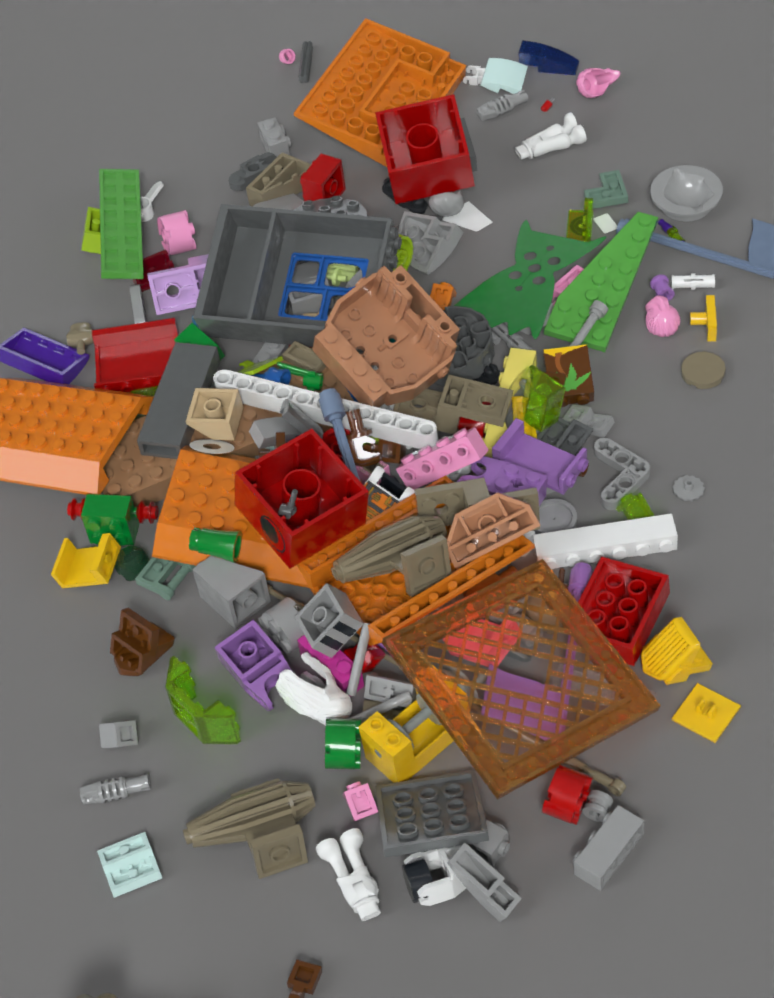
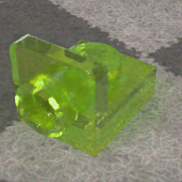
M641 492L635 496L632 493L620 499L621 504L616 508L618 512L623 510L628 520L655 516Z

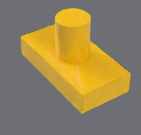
M706 295L705 312H690V325H706L708 342L716 341L717 336L715 295Z

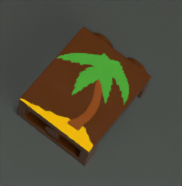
M587 345L544 349L543 361L546 372L566 374L563 392L561 394L549 393L550 406L561 408L568 404L577 403L585 405L594 401V386ZM555 378L548 381V386L554 388L559 385L560 381Z

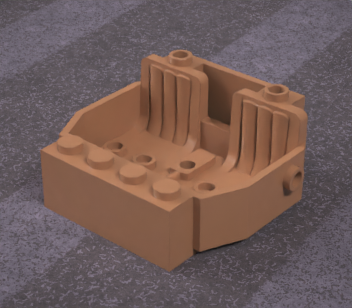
M402 265L392 272L383 266L377 273H373L368 278H361L352 290L336 301L325 323V329L314 338L313 351L359 403L379 408L383 404L389 406L413 400L438 379L445 377L450 371L449 368L457 348L456 340L460 329ZM393 338L396 342L391 343L388 339ZM361 349L364 353L359 354L357 350ZM375 365L378 369L374 370L371 366Z

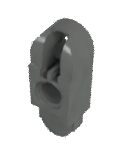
M267 152L240 164V170L232 173L229 177L230 188L235 191L245 190L277 156Z

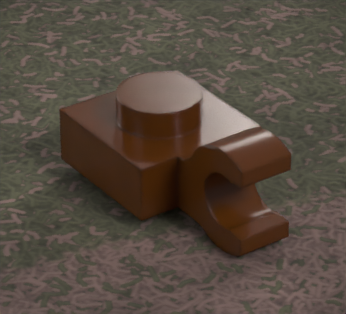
M296 959L287 981L288 988L292 989L288 998H304L305 993L313 995L322 974V967Z

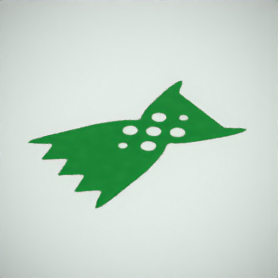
M525 220L521 225L515 250L516 264L484 281L454 306L471 308L483 314L491 328L507 322L509 335L530 327L533 338L537 339L553 299L555 285L553 273L570 265L596 248L606 239V236L590 242H584L532 231L528 221ZM548 246H553V247H554V249H553V250H550V251L547 250L546 248H547ZM528 252L537 254L536 258L532 260H526L524 255ZM552 257H558L561 260L557 265H550L547 261ZM533 264L541 266V269L537 272H530L528 270L529 266ZM519 271L522 273V276L518 279L509 278L511 272ZM539 276L546 279L543 284L537 285L533 283V279ZM517 286L523 287L521 291L515 290Z

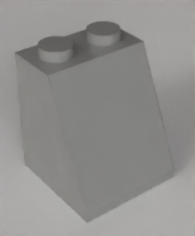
M213 556L201 561L192 569L200 597L235 629L271 602L265 574L260 570Z

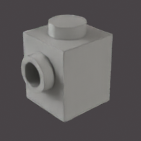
M486 820L489 841L470 844V847L488 864L494 867L501 856L504 857L509 851V835L503 825Z

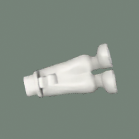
M569 112L564 116L563 126L554 124L522 141V145L515 147V152L521 160L527 157L533 159V156L538 157L551 151L567 149L572 144L585 143L587 140L586 133L581 125H577L573 113Z

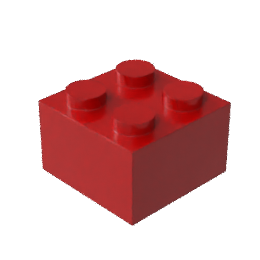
M321 153L312 162L311 166L300 178L304 201H315L343 194L346 187L341 159Z

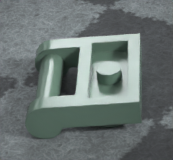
M152 557L135 580L137 585L159 594L165 600H170L174 596V591L196 566ZM177 565L182 566L167 586L163 585Z

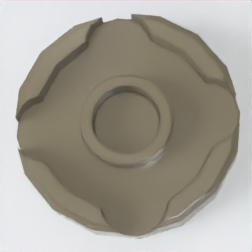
M710 352L693 353L683 360L681 366L683 380L691 386L692 384L698 389H710L719 385L726 372L724 361L719 356Z

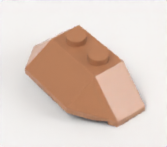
M497 492L455 514L447 539L449 557L457 569L541 526L529 503Z

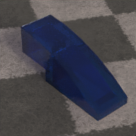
M522 40L519 50V63L538 66V72L576 75L579 60L545 44Z

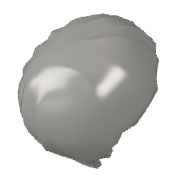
M461 190L444 192L430 196L429 205L435 214L449 217L461 212L464 206V199Z

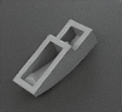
M282 417L255 420L249 430L259 449L274 446L276 449V432H285V443L302 434Z
M465 842L448 861V865L462 884L499 922L506 919L522 899L503 882L505 878Z

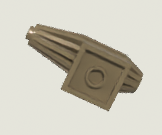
M411 516L369 534L367 538L335 560L331 568L332 574L337 581L340 580L342 583L389 574L398 570L404 575L406 592L413 597L452 574L445 524L439 516Z
M278 778L230 794L231 798L186 823L187 829L183 830L187 845L192 843L193 848L247 841L254 859L257 875L261 879L308 863L303 832L300 825H296V823L315 807V801L307 782L280 781Z

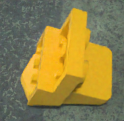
M682 617L672 619L643 646L641 652L643 672L656 680H663L666 685L687 681L690 674L709 671L713 665L700 646V642Z

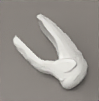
M308 652L303 653L301 658L326 679V685L317 676H313L307 671L300 675L301 678L289 669L280 672L275 685L277 692L284 699V702L299 714L311 717L325 726L326 719H348L351 715L352 702L350 696L337 686L329 668L321 664L319 660L312 657Z

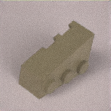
M282 152L246 187L249 205L253 207L260 202L293 193L297 195L302 192L300 178L311 164Z

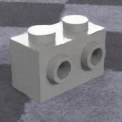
M276 117L258 122L260 141L266 153H273L277 157L282 152L290 155L289 147H291L289 136H285L283 124H279Z

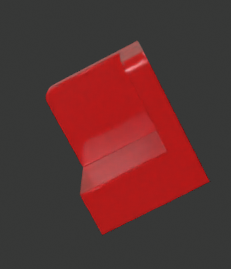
M358 643L354 648L343 651L352 662H354ZM368 644L362 674L373 671L386 656L377 644L372 646Z

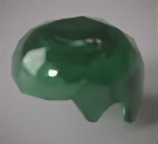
M127 546L120 550L114 568L127 581H134L150 559L142 548Z

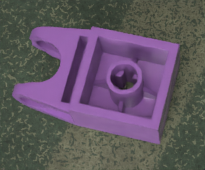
M483 456L481 460L471 464V470L477 476L464 475L457 480V482L485 478L489 495L497 492L506 493L537 488L540 506L546 497L548 476L506 461ZM476 463L483 464L486 470L479 468Z
M252 620L214 648L219 661L244 691L265 710L271 711L274 707L268 697L269 691L276 685L280 672L285 669L291 670L277 646L259 625Z

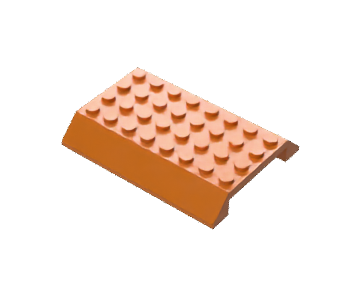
M0 378V481L84 495H100L109 482L103 467L137 414L147 415L154 396L23 378Z
M188 445L180 449L157 522L152 557L197 566L198 563L206 560L211 555L201 554L198 551L189 549V538L194 527L241 531L242 544L237 564L262 571L265 574L266 580L309 588L297 565L289 569L235 506V472L257 459L230 453L211 454L199 452Z
M444 476L426 487L454 482L447 476ZM414 493L366 521V524L297 564V567L314 596L326 583L346 593L361 620L369 624L370 638L368 644L372 646L386 641L535 548V544L522 535L457 569L450 559L452 574L413 597L406 592L404 575L398 570L389 574L342 583L340 580L337 581L331 571L335 560L367 538L369 534L407 517L417 516L416 496ZM438 504L435 508H443L446 504ZM452 525L445 526L447 530L446 539H448ZM362 627L356 632L359 636H360Z

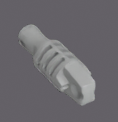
M524 90L513 95L505 94L478 107L477 115L482 121L498 117V115L500 116L512 111L515 106L527 102L528 95Z
M148 774L128 779L123 776L117 780L116 778H112L111 781L106 779L104 782L98 781L81 787L80 797L83 804L106 803V800L111 802L113 799L120 800V797L126 799L129 797V794L151 790Z

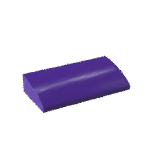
M24 327L0 344V362L46 382L69 385L89 360V354L79 355L77 354V349Z

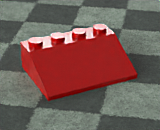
M601 556L564 631L612 660L635 666L642 648L645 646L670 594L669 575Z

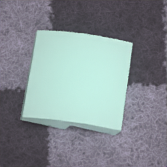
M489 58L480 86L496 93L499 92L500 88L512 94L518 93L522 89L528 66L508 59Z
M145 832L97 851L114 898L162 879Z

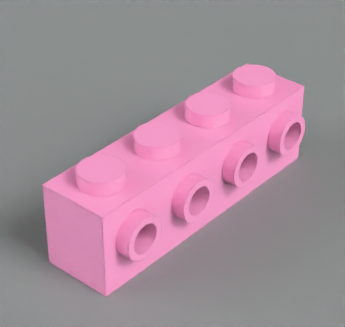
M475 427L469 430L463 428L453 435L454 437L450 439L446 436L437 441L433 447L427 445L420 449L418 454L413 455L410 453L401 459L402 463L396 468V471L405 486L413 490L418 489L481 460L489 449Z

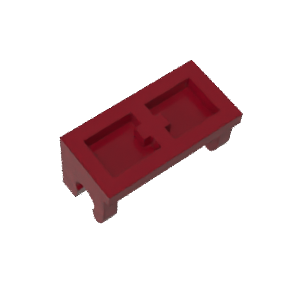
M166 249L143 258V279H132L135 285L140 284L142 292L151 289L147 273L174 268L173 261L169 259Z

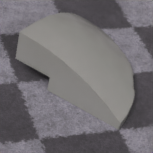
M406 211L403 213L398 230L399 234L408 236L412 240L413 256L410 266L427 275L435 271L449 257L464 233L457 224L442 222L435 216Z

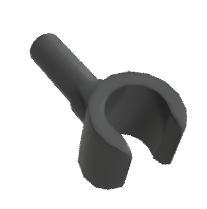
M293 489L288 504L283 503L280 506L278 512L280 517L284 515L286 519H290L291 515L296 513L297 508L294 505L298 490Z

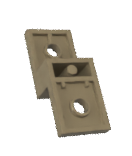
M448 374L443 392L426 389L413 400L395 404L393 411L433 421L437 426V431L455 434L458 431L461 417L503 427L514 390ZM482 402H489L491 405H485ZM416 404H419V405H422L423 407H422V408H417V407H415V405H416Z
M485 478L415 489L417 516H439L445 526L452 525L456 513L491 496L489 495ZM537 488L502 493L529 503L540 522ZM438 504H446L443 508H435Z

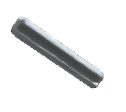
M305 41L302 44L298 76L301 83L309 81L313 51L311 41Z

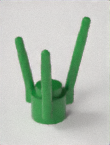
M277 362V365L280 366L278 369H289L291 374L303 377V386L307 387L306 390L321 391L323 373Z

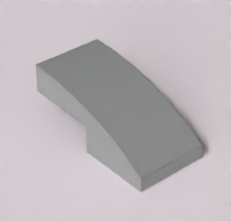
M573 404L562 418L569 423L575 419L593 428L591 435L605 437L615 423L612 416L594 414L591 407Z

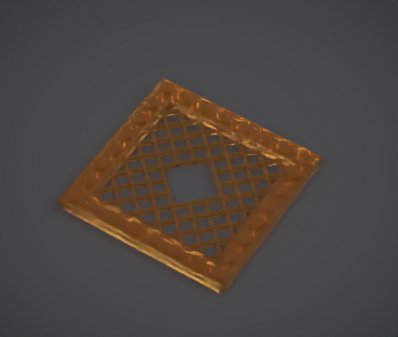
M543 559L384 637L382 641L383 646L497 800L657 712L661 706ZM529 596L541 598V607L527 604ZM524 598V603L517 602L518 600ZM509 606L522 608L521 617L508 614ZM505 607L504 613L498 612V610ZM526 610L538 612V621L526 619ZM543 614L555 616V625L543 623ZM489 616L502 618L501 627L488 624ZM485 617L484 623L477 622L478 620ZM506 620L519 622V630L506 629ZM523 624L537 627L536 634L523 633ZM469 626L482 628V636L469 635ZM465 627L464 633L457 632ZM540 629L554 631L553 639L539 637ZM490 630L500 633L499 641L486 639V631ZM558 632L571 635L570 643L556 641ZM504 634L517 637L516 646L502 643ZM449 636L463 639L461 648L448 645ZM445 638L444 643H439V642H437V641H439V640ZM521 638L534 641L533 650L519 647ZM466 640L480 643L479 651L465 649ZM538 642L551 645L550 654L537 651ZM484 644L497 647L496 656L482 653ZM429 646L443 649L441 658L427 655ZM555 646L568 649L567 658L555 656ZM501 648L549 660L542 698L494 687ZM446 650L460 653L458 662L444 659ZM572 651L585 653L584 662L572 660ZM463 655L477 657L476 666L463 664ZM481 659L493 661V671L479 668ZM556 661L566 664L565 673L551 670L552 662ZM430 662L439 664L438 673ZM443 665L457 668L455 677L441 674ZM570 665L583 668L582 677L569 674ZM460 669L474 672L473 681L459 678ZM587 669L600 672L599 681L587 679ZM478 673L492 676L490 686L476 682ZM550 675L563 678L562 688L549 685ZM567 680L581 683L580 691L566 689ZM444 681L454 683L452 691ZM457 684L471 687L470 696L456 693ZM585 684L598 687L597 696L584 693ZM475 688L489 691L487 701L473 697ZM602 688L615 691L614 700L602 698ZM547 691L561 693L560 703L547 700ZM493 692L506 695L504 705L491 702ZM565 694L578 697L577 707L564 704ZM510 697L522 699V709L508 706ZM582 699L596 702L595 710L581 708ZM458 700L468 702L467 711ZM527 701L541 704L540 713L527 711ZM472 703L486 706L484 716L470 712ZM600 703L611 705L599 712ZM545 705L559 708L557 718L544 715ZM489 708L503 710L502 720L488 717ZM562 710L576 712L575 722L561 719ZM507 712L521 715L519 724L507 722ZM580 714L591 716L579 723ZM525 716L538 719L537 729L523 725ZM473 719L483 721L481 730ZM542 720L556 723L555 732L541 730ZM486 724L499 725V735L485 732ZM560 725L570 727L569 729L559 733ZM504 727L518 730L517 739L503 737ZM522 731L536 734L534 744L520 741ZM540 736L550 738L538 745ZM488 739L498 741L496 750ZM501 743L515 745L514 755L500 752ZM519 746L530 749L518 756Z

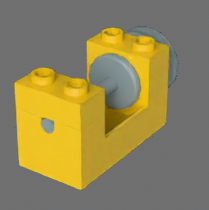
M446 663L441 669L431 665L414 679L417 693L416 700L393 720H387L376 711L359 726L365 758L393 783L408 781L472 726L469 709L478 702L479 697L476 688L487 680L486 674L481 671L473 679L469 680L460 669L452 664Z

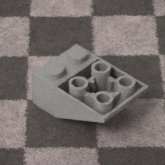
M310 261L296 265L292 282L314 284L317 279L320 263ZM326 277V278H325V285H326V286H329V283H328V280H327V277ZM290 292L288 302L292 314L318 313L323 295ZM333 297L331 298L329 309L334 307Z

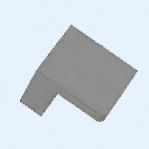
M136 720L99 724L101 748L138 745Z

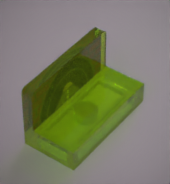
M585 198L584 210H569L566 238L584 242L591 241L593 198Z

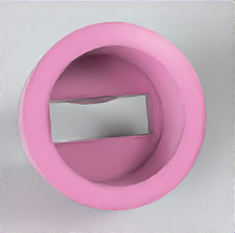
M283 49L279 53V60L284 64L293 63L295 60L294 51Z

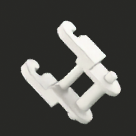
M469 65L466 68V72L470 73V70H472L474 76H465L463 82L466 84L467 80H469V85L478 86V84H481L485 68Z

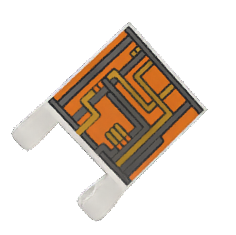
M377 466L364 484L369 491L366 521L411 496L415 491L407 487L398 499L377 484L385 472L382 467Z

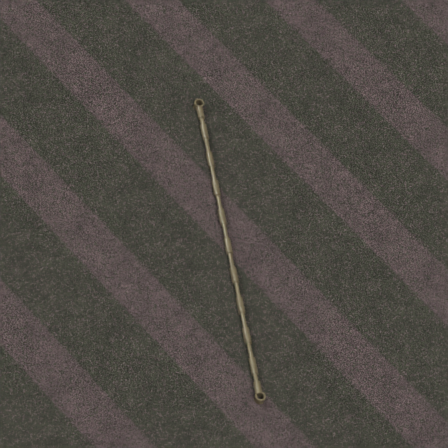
M267 584L269 595L271 594L279 600H283L286 597ZM291 598L297 603L293 606L297 611L304 608V604ZM353 635L350 640L358 643L359 637ZM385 653L386 656L383 659L398 666L399 670L416 679L423 673L407 662H401ZM473 704L471 708L477 711L478 715L484 717L481 715L482 706ZM489 720V721L493 722L494 724H496V725H498V726L501 725V724H498V723H496V722H494V721H492V720ZM502 725L519 735V738L540 750L544 749L561 759V762L575 770L592 776L593 780L607 787L615 796H621L625 791L626 785L620 779H612L600 771L587 767V764L568 753L552 749L550 745L545 743V740Z

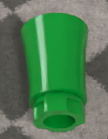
M196 527L191 531L189 538L190 550L222 558L232 563H236L242 544L241 531L200 529Z

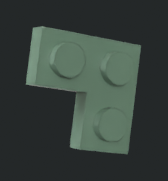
M619 170L599 173L602 187L584 190V198L588 210L628 203V194Z

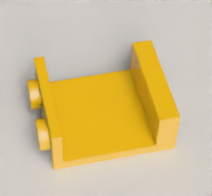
M110 533L102 534L98 547L77 549L69 538H64L51 576L61 588L108 584L121 546Z

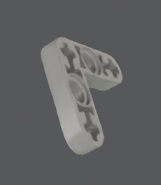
M600 438L594 443L595 457L621 472L601 492L602 506L607 510H615L650 477V464L609 438ZM618 457H626L628 461L620 463L616 459ZM628 481L632 485L624 488L620 486V483Z

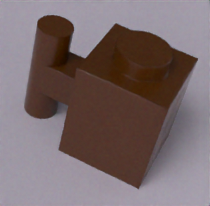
M379 439V443H368L363 447V449L369 452H379L382 461L400 464L401 459L406 455V445Z

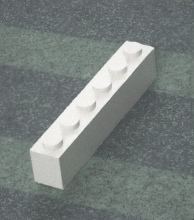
M672 513L533 535V543L535 544L534 554L538 571L568 566L574 567L576 563L580 562L598 563L601 556L612 560H619L626 557L677 550L678 540Z

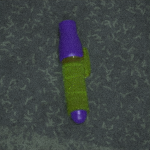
M664 219L659 220L658 224L666 234L673 239L685 242L676 227L671 226Z

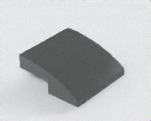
M288 399L283 401L280 409L282 418L302 434L312 428L321 439L323 438V428Z
M553 414L537 436V439L576 456L593 432V428L575 419L569 423Z

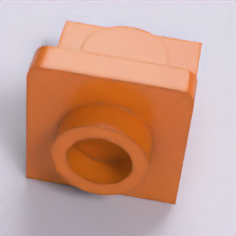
M433 283L430 297L442 310H445V307L451 306L452 299L456 297L457 292L449 283Z

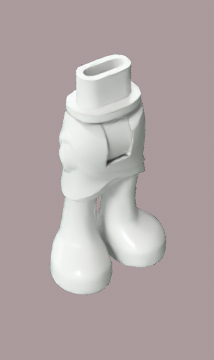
M353 828L344 832L340 837L342 849L354 870L351 874L345 865L336 839L328 838L321 841L316 846V852L321 859L331 864L338 877L336 881L346 901L354 913L359 914L361 921H366L381 913L378 907L379 889L361 857L360 848L363 843V835L360 829Z

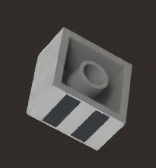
M328 583L295 616L311 647L330 658L364 624L346 593Z

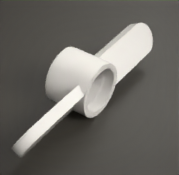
M161 181L155 183L145 197H140L141 222L149 221L154 216L151 202L164 186Z

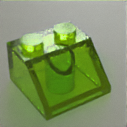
M534 365L529 366L522 399L523 416L526 423L542 432L558 422L566 387Z

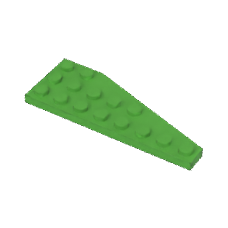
M642 212L635 214L558 296L547 325L544 328V335L572 343L590 316L589 308L593 301L598 300L603 302L609 310L603 318L595 322L581 345H587L588 348L606 352L658 223V217Z

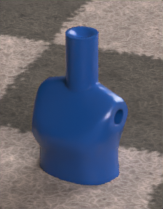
M275 367L268 368L264 374L250 375L289 385L291 380L289 369H278Z

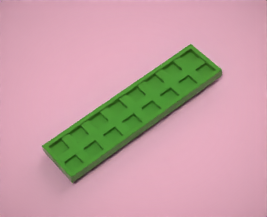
M99 169L101 279H143L139 170Z

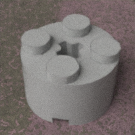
M285 597L258 618L261 626L268 630L271 635L269 637L277 648L281 647L287 654L299 647L297 640L304 635L295 619V616L300 612L293 607L297 603L289 597Z

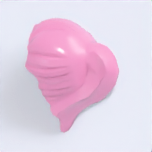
M588 68L579 73L576 86H578V91L584 97L598 98L604 94L610 84L619 78L621 73L610 68Z
M657 295L646 304V326L649 332L660 337L674 335L681 321L677 310L668 303V299Z

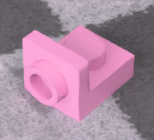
M359 781L346 786L347 791L342 795L346 799L354 822L378 813L368 783L361 785Z

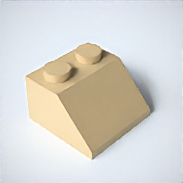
M195 388L186 424L212 440H235L243 410L239 390Z

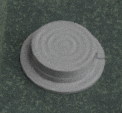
M681 165L666 169L658 174L651 184L650 193L654 204L666 216L677 221L690 222L705 217L719 204L723 196V186L720 179L710 170L699 166Z

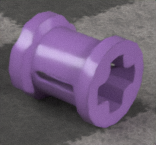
M657 275L651 279L650 286L655 290L656 296H664L668 301L673 299L675 292L669 287V279L666 275Z

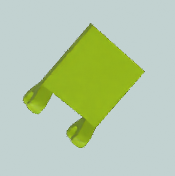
M280 356L257 363L246 360L239 364V367L244 366L245 368L237 372L254 375L284 359Z

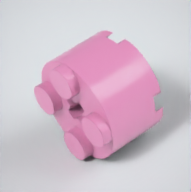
M186 210L157 218L159 235H162L163 238L161 243L169 256L196 249L195 240L192 238V235L195 234V229L192 222L188 223L189 219Z

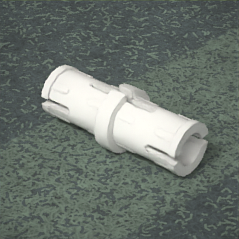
M691 273V275L685 276L672 275V289L691 288V290H695L696 288H715V274L695 275V273Z

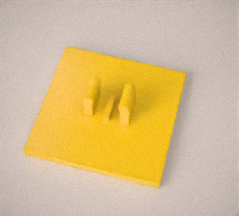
M697 683L672 717V721L716 743L741 708V705Z

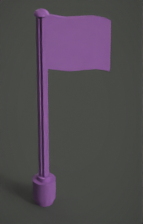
M576 563L570 571L568 592L574 596L572 613L593 574L592 567L587 563ZM568 634L560 692L537 681L502 671L489 663L481 715L498 724L539 737L549 742L554 750H563L565 748L563 741L578 639Z

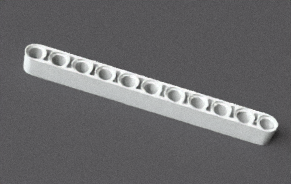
M224 369L217 371L213 376L216 389H238L242 404L280 413L283 401L288 399L316 423L333 427L330 422L324 421L318 401L320 398L318 392ZM342 399L345 412L352 410L354 419L356 418L353 410L360 408L364 428H367V430L372 429L373 432L367 436L422 449L427 445L433 447L438 441L437 426L433 421ZM345 415L342 420L343 427L351 431L347 415Z

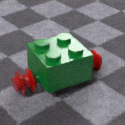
M87 494L86 499L83 498L81 503H78L77 499L73 498L68 503L67 514L71 516L73 521L76 520L77 516L81 517L91 544L98 545L102 534L110 533L120 546L135 544L139 522L142 524L145 519H148L150 524H153L154 520L158 519L159 508L155 506L154 501H151L149 506H146L145 502L141 501L137 507H134L131 496Z

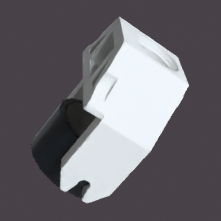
M462 845L417 852L404 860L402 865L403 876L413 903L420 902L421 905L431 906L453 899L466 889L448 865V861ZM441 868L445 878L433 882L430 871Z

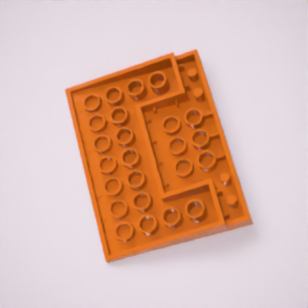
M365 18L295 110L294 116L387 167L375 112L452 95L465 77L467 65L450 59V52Z

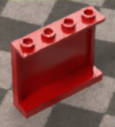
M175 318L92 330L96 367V383H94V388L134 394L156 391L175 345L174 339L179 335Z

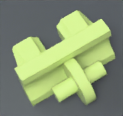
M331 263L328 266L326 277L332 280V286L338 287L341 282H349L358 272L359 267Z

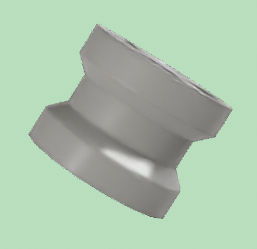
M592 790L588 794V803L584 805L582 812L593 821L603 822L604 817L608 813L607 810L612 807L613 799L605 792Z

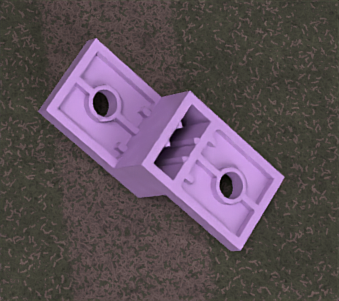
M208 254L188 258L189 265L147 273L156 315L196 307ZM171 285L179 289L175 295L168 294L166 290Z

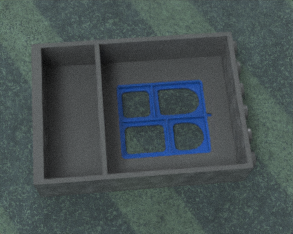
M221 204L193 319L200 330L208 337L291 345L294 341H297L307 347H313L315 336L325 329L331 298L335 295L344 296L354 288L326 286L325 278L328 266L331 263L357 266L362 271V278H368L373 273H377L383 266L392 272L393 268L396 269L398 258L396 254L402 244V239L398 235V228L395 227L392 218ZM298 261L320 263L317 279L314 284L292 282L295 266ZM289 293L322 294L323 298L319 315L311 317L286 314L285 309Z

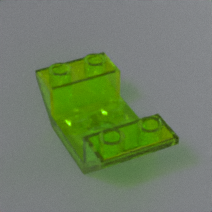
M172 656L169 661L165 688L174 715L203 744L240 743L241 739L238 732L240 727L235 721L237 716L234 710L229 705L224 706L219 700L205 710L199 702L194 703L192 700L197 696L194 690L196 684L190 677L192 671L185 661L180 662L175 656Z

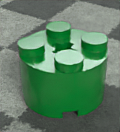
M326 719L325 769H360L361 736L359 726L361 725V720Z

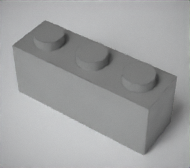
M619 805L613 812H608L603 819L601 828L598 831H593L590 835L588 845L584 850L580 849L574 856V875L601 891L644 835V820Z

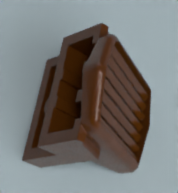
M128 607L121 610L119 630L111 635L110 654L114 656V662L120 675L140 676L174 645L175 638Z

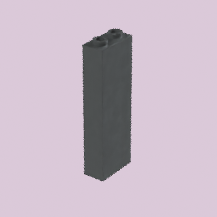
M175 342L137 439L141 455L178 459L180 449L186 445L189 446L195 429L186 424L187 415L195 388H210L212 385L213 376L220 363L216 346Z

